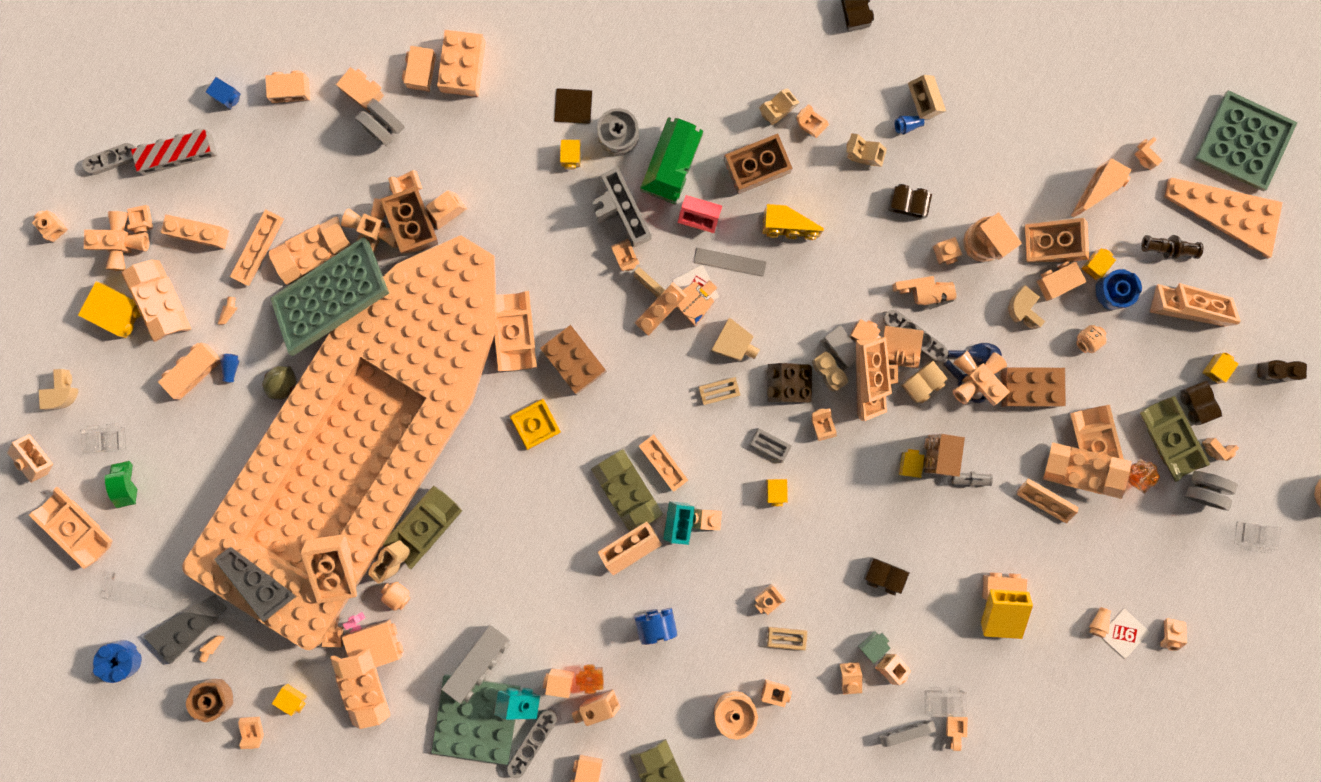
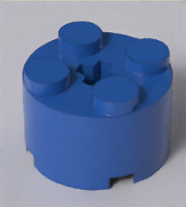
M1118 269L1105 274L1095 285L1098 301L1105 309L1119 310L1135 304L1142 292V284L1139 277L1126 269Z
M672 608L662 609L661 612H658V609L647 611V615L642 614L634 617L639 640L642 645L655 644L659 640L664 639V641L678 636Z
M127 640L104 645L99 648L94 656L93 673L108 683L125 680L139 670L142 662L141 653L138 652L137 646Z

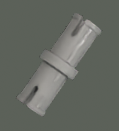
M972 471L970 473H960V477L952 476V484L969 485L970 487H975V485L992 486L993 475L976 474ZM965 478H977L980 480H965Z

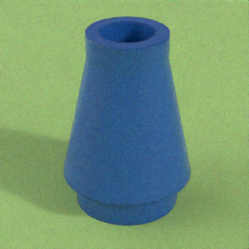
M919 115L899 116L898 119H895L894 126L898 134L905 135L924 126L925 122L924 119L919 118Z
M222 354V358H220L222 381L234 382L240 362L238 355Z

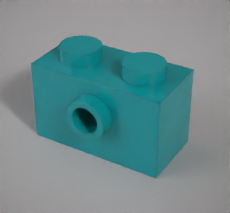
M669 501L664 540L673 544L689 545L695 506L683 502Z
M514 688L498 691L494 715L505 720L537 719L541 695L533 693V689L522 688V691Z

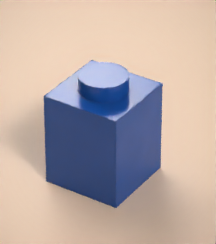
M218 77L214 78L206 90L209 96L229 109L239 102V96L241 95L235 88Z

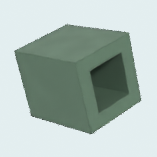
M876 631L858 646L873 664L891 649L887 644L890 642L883 633L878 634Z

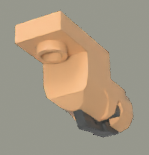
M934 276L899 281L892 284L893 291H899L900 294L910 293L912 289L915 304L926 305L929 309H934L956 300L954 283L936 282L935 284Z

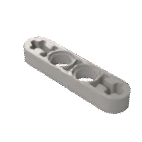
M889 310L884 314L883 321L886 326L896 327L899 325L896 322H889L890 318L888 315L892 316L895 314V320L898 322L904 321L899 328L910 325L912 329L923 330L897 310ZM924 331L923 336L928 339V344L925 347H921V352L935 362L944 360L948 355L947 348ZM934 343L935 345L932 347L936 350L941 349L942 356L936 357L934 350L931 349L928 352L927 349Z
M546 709L540 714L510 761L507 772L512 778H520L525 773L557 721V715L553 710ZM550 714L552 715L551 720L553 722L549 721L547 723L545 728L548 729V731H546L542 727V724L545 721V718L543 716H548ZM539 730L543 733V738L535 740L532 737V733ZM524 747L532 749L533 754L530 757H525L522 754ZM521 759L523 761L519 768L521 772H513L514 768L512 765L516 766Z

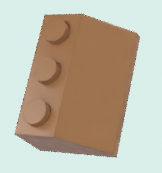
M417 186L380 199L401 253L422 251L438 245L437 237Z

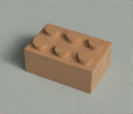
M778 133L724 156L725 165L737 194L786 176L793 169Z
M571 325L540 348L576 395L607 372Z
M1007 367L1001 370V383L1009 391L1001 400V407L1066 406L1065 368Z
M946 434L929 435L924 443V449L927 450L923 463L924 473L960 477L965 437Z

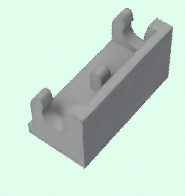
M608 191L605 192V195L593 201V205L602 202V204L594 209L599 224L618 216L617 208Z
M841 325L820 340V343L833 356L836 364L842 371L856 362V344Z

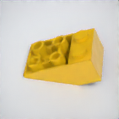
M767 204L764 210L762 234H767V237L777 238L778 235H786L788 239H797V236L805 237L806 240H816L824 231L823 227L787 205Z

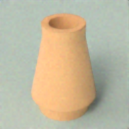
M1102 607L1099 608L1098 613L1089 626L1091 634L1102 638L1109 634L1110 610Z

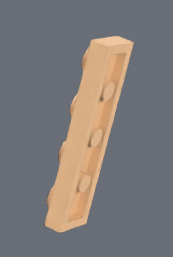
M265 209L230 275L231 278L250 286L284 218Z

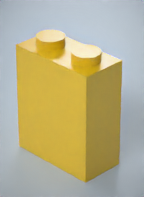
M96 281L78 316L117 336L127 338L132 333L134 323L141 314L133 298Z
M990 589L981 619L984 637L1023 639L1033 608L1030 593Z

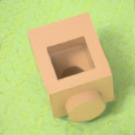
M47 210L36 213L34 216L35 220L32 222L43 235V238L55 242L68 230L54 213Z
M772 584L754 598L757 602L755 607L761 614L765 612L767 615L786 601ZM771 598L772 604L767 605L765 603L766 599Z
M886 654L875 667L892 685L905 683L908 679L907 676L911 672L896 654Z
M765 679L761 700L762 702L785 707L786 702H790L792 691H789L788 685ZM776 689L780 691V694L777 696L773 695V691Z

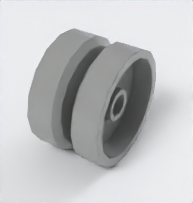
M372 98L366 106L374 116L371 117L367 112L360 111L355 119L374 139H378L383 145L388 147L393 141V136L386 129L388 128L394 134H399L405 127L382 104Z
M614 108L606 111L600 117L597 124V133L602 148L609 154L620 156L628 154L637 146L639 140L638 121L631 112L622 108Z
M1194 471L1191 481L1199 487H1188L1185 497L1209 507L1229 511L1232 500L1225 495H1234L1238 484L1215 474Z

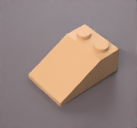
M1112 158L1100 165L1071 216L1076 217L1113 192L1118 191L1122 186L1125 187L1130 180L1128 175L1131 169Z
M1085 218L1025 224L1027 262L1090 260L1088 222Z
M345 534L306 540L301 555L317 603L356 597L357 592L351 552Z

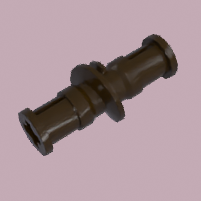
M1145 235L1141 242V250L1143 252L1155 251L1163 253L1165 259H1169L1171 256L1172 259H1178L1179 256H1192L1194 259H1199L1204 250L1202 242L1188 243L1187 241H1181L1177 235H1171L1168 239L1152 238L1150 235Z

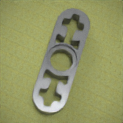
M124 143L88 156L83 160V169L92 175H98L134 162L132 152H130V156H127L126 153L128 152L127 149L131 150L137 147L130 143ZM110 154L115 155V161L112 164L107 163V157ZM92 162L96 163V165H94V169L90 168V166H92Z
M924 720L883 733L879 738L882 747H889L931 734L936 731L933 720Z

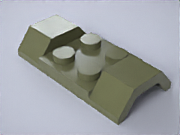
M1175 396L1163 399L1140 412L1148 429L1147 432L1175 482L1197 469L1210 465Z
M624 449L591 468V471L629 532L643 523H651L663 515V512Z
M433 486L389 535L383 546L387 547L400 540L410 549L409 555L404 562L409 569H412L463 510L447 494Z
M666 739L644 752L631 755L642 782H685Z

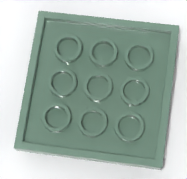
M1228 90L1222 98L1194 160L1264 192L1270 185L1298 122Z
M445 674L443 676L442 688L452 675ZM484 680L480 686L476 685L472 690L473 696L467 703L464 701L463 704L457 702L441 688L431 753L508 765L516 719L505 720L494 715L498 691H506L507 688H514L520 691L521 686Z

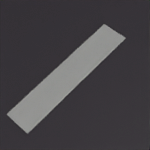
M697 248L694 260L695 263L764 276L766 261Z

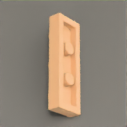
M672 282L636 320L635 324L649 336L687 295Z
M654 434L639 445L640 449L673 492L688 481Z
M1029 478L1017 490L1016 495L1066 524L1078 513L1077 506Z

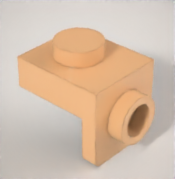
M809 104L800 110L796 117L800 128L815 138L829 125L828 121L815 113Z
M1155 137L1150 140L1144 139L1137 146L1139 150L1134 154L1140 160L1141 165L1149 170L1155 168L1163 161L1150 148L1157 140Z
M414 170L398 178L392 176L388 178L389 188L393 194L416 186L418 191L422 189L417 171Z
M143 205L127 209L130 225H127L128 230L138 234L147 232L148 229H153L149 206Z
M629 239L611 246L622 271L633 270L639 264Z
M830 408L818 409L813 412L812 424L818 441L837 437Z
M1207 438L1202 442L1206 453L1216 460L1228 461L1236 455L1235 452L1239 449L1237 445H1228L1224 448L1216 438Z
M694 509L692 528L720 530L722 511Z
M1166 618L1164 620V639L1160 642V647L1167 648L1170 651H1178L1187 644L1186 622Z
M859 663L840 664L843 695L862 693V672Z
M260 717L240 718L238 722L242 737L239 745L240 749L259 748L264 737Z

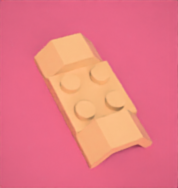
M336 216L270 250L269 257L278 275L288 285L349 247L351 243L347 239Z
M148 260L132 265L122 272L153 342L179 331L191 330L184 314V309L160 261Z
M529 291L517 294L496 295L497 328L495 331L498 371L536 368L535 340Z
M1110 404L1070 413L1079 449L1124 459Z
M1052 442L1043 480L1122 499L1130 473L1131 461Z
M58 487L53 490V495L40 508L29 514L83 569L96 562L111 547L113 540L100 529V526L74 500H71Z
M370 648L364 649L356 656L343 659L331 656L330 659L336 674L335 678L352 725L363 729L380 725L390 717V711Z

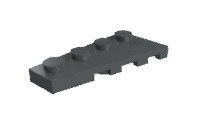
M229 547L214 559L262 622L268 620L297 597L233 547Z
M212 595L143 637L169 664H172L228 608L216 595Z

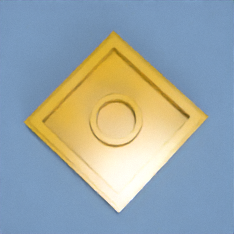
M544 399L509 416L527 450L561 433Z

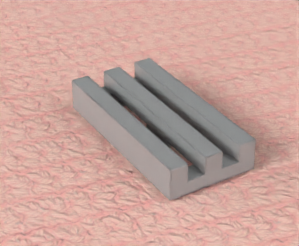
M757 428L749 444L781 462H784L792 445ZM759 434H762L767 438L787 447L786 450H783L763 440L762 438L758 437ZM757 440L762 444L782 453V457L755 444V441Z

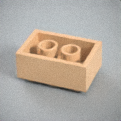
M451 30L444 31L437 83L440 92L478 97L486 43L483 34Z

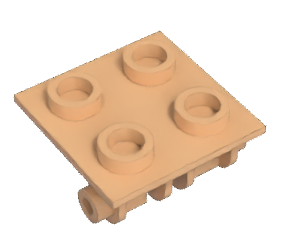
M885 326L884 337H886L889 363L919 368L924 331Z

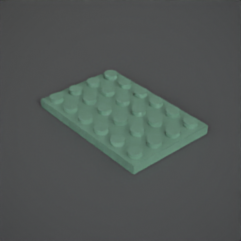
M362 237L270 299L287 351L290 355L294 356L388 295L389 291L370 243L365 237Z

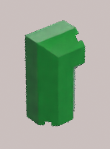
M668 117L640 187V192L676 205L687 179L685 176L689 173L704 131L702 129L699 132L696 131L697 126L685 120L675 118L674 121H671V118Z

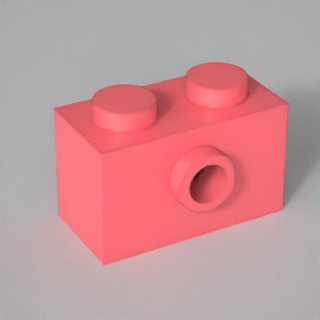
M686 195L681 207L678 223L714 233L722 205Z

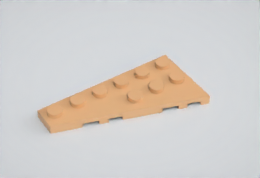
M1176 178L1168 179L1165 192L1166 199L1183 209L1186 208L1195 213V216L1205 219L1211 223L1210 225L1244 242L1249 248L1262 253L1264 257H1272L1283 202Z

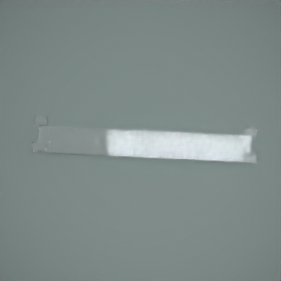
M104 571L102 575L103 579H107L105 590H100L98 593L99 598L258 623L257 619L222 597L114 580L115 572Z

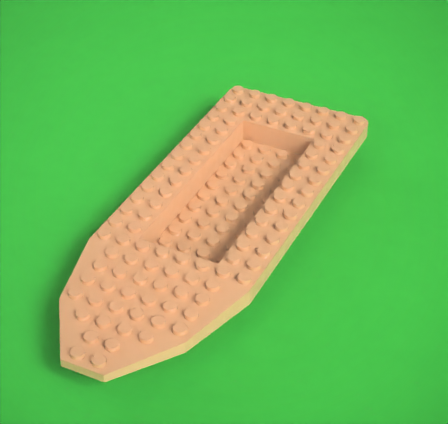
M462 235L397 263L383 276L389 294L329 333L183 562L182 569L187 576L302 649L312 650L321 644L349 600L348 598L317 603L301 555L306 540L345 534L351 552L355 586L357 587L473 403L497 328L495 256ZM229 547H233L297 597L268 620L262 622L214 559Z

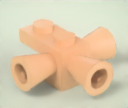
M374 198L371 216L363 214L361 217L349 208L345 211L341 220V226L357 229L356 231L359 233L357 241L365 237L369 241L373 253L380 239L394 248L398 246L392 229L387 228L386 224L382 222L386 213L380 199Z
M108 211L111 230H84L83 249L109 251L105 269L124 271L126 267L123 253H132V249L147 251L149 248V236L146 232L132 235L124 231L128 213Z
M968 351L964 352L953 362L954 365L968 374L962 380L964 384L953 390V395L962 404H967L973 394L981 392L995 406L1009 393L1007 388L994 375L1007 367L1006 361L999 354L992 353L988 361L978 367Z

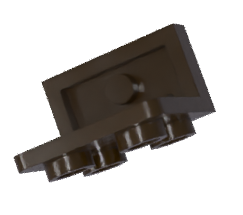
M793 363L768 364L767 402L810 403L812 401L811 365Z

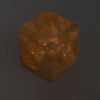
M1140 458L1130 468L1129 484L1145 494L1151 487L1157 484L1160 478L1157 466L1150 461L1146 462Z
M587 664L580 668L579 674H576V686H580V691H585V694L596 693V690L604 689L603 667Z

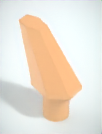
M228 297L227 305L223 306L218 321L219 325L226 324L237 310V307H234L235 297Z
M217 635L200 647L202 653L199 660L207 662L209 654L214 653L224 639V636Z

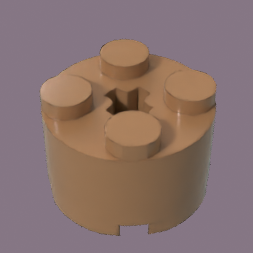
M208 679L194 686L186 699L188 713L191 717L201 722L214 721L224 715L233 705L232 690L223 679Z

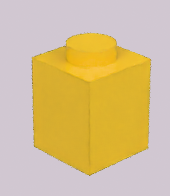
M561 140L560 163L565 169L574 170L576 167L581 166L580 140Z
M1100 248L1091 255L1090 260H1087L1081 269L1095 280H1098L1106 274L1116 259L1112 257L1113 254L1109 250Z
M1228 353L1215 354L1202 373L1217 384L1226 383L1239 363L1234 361V357Z
M913 449L902 452L899 475L922 478L925 455L919 454V450Z
M766 479L767 503H771V506L774 507L783 506V503H788L787 479Z
M286 684L281 688L272 705L293 716L303 710L306 705L304 700L307 696L291 685Z

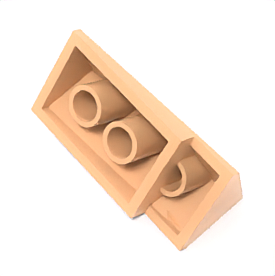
M1181 283L1178 284L1176 289L1157 284L1150 313L1223 327L1238 325L1241 322L1234 300L1231 297Z
M886 337L856 341L857 416L861 421L869 420L887 412L886 396L892 394Z

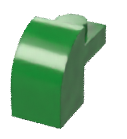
M130 461L111 464L110 473L105 475L106 491L116 508L136 504L138 489L131 481L133 464Z

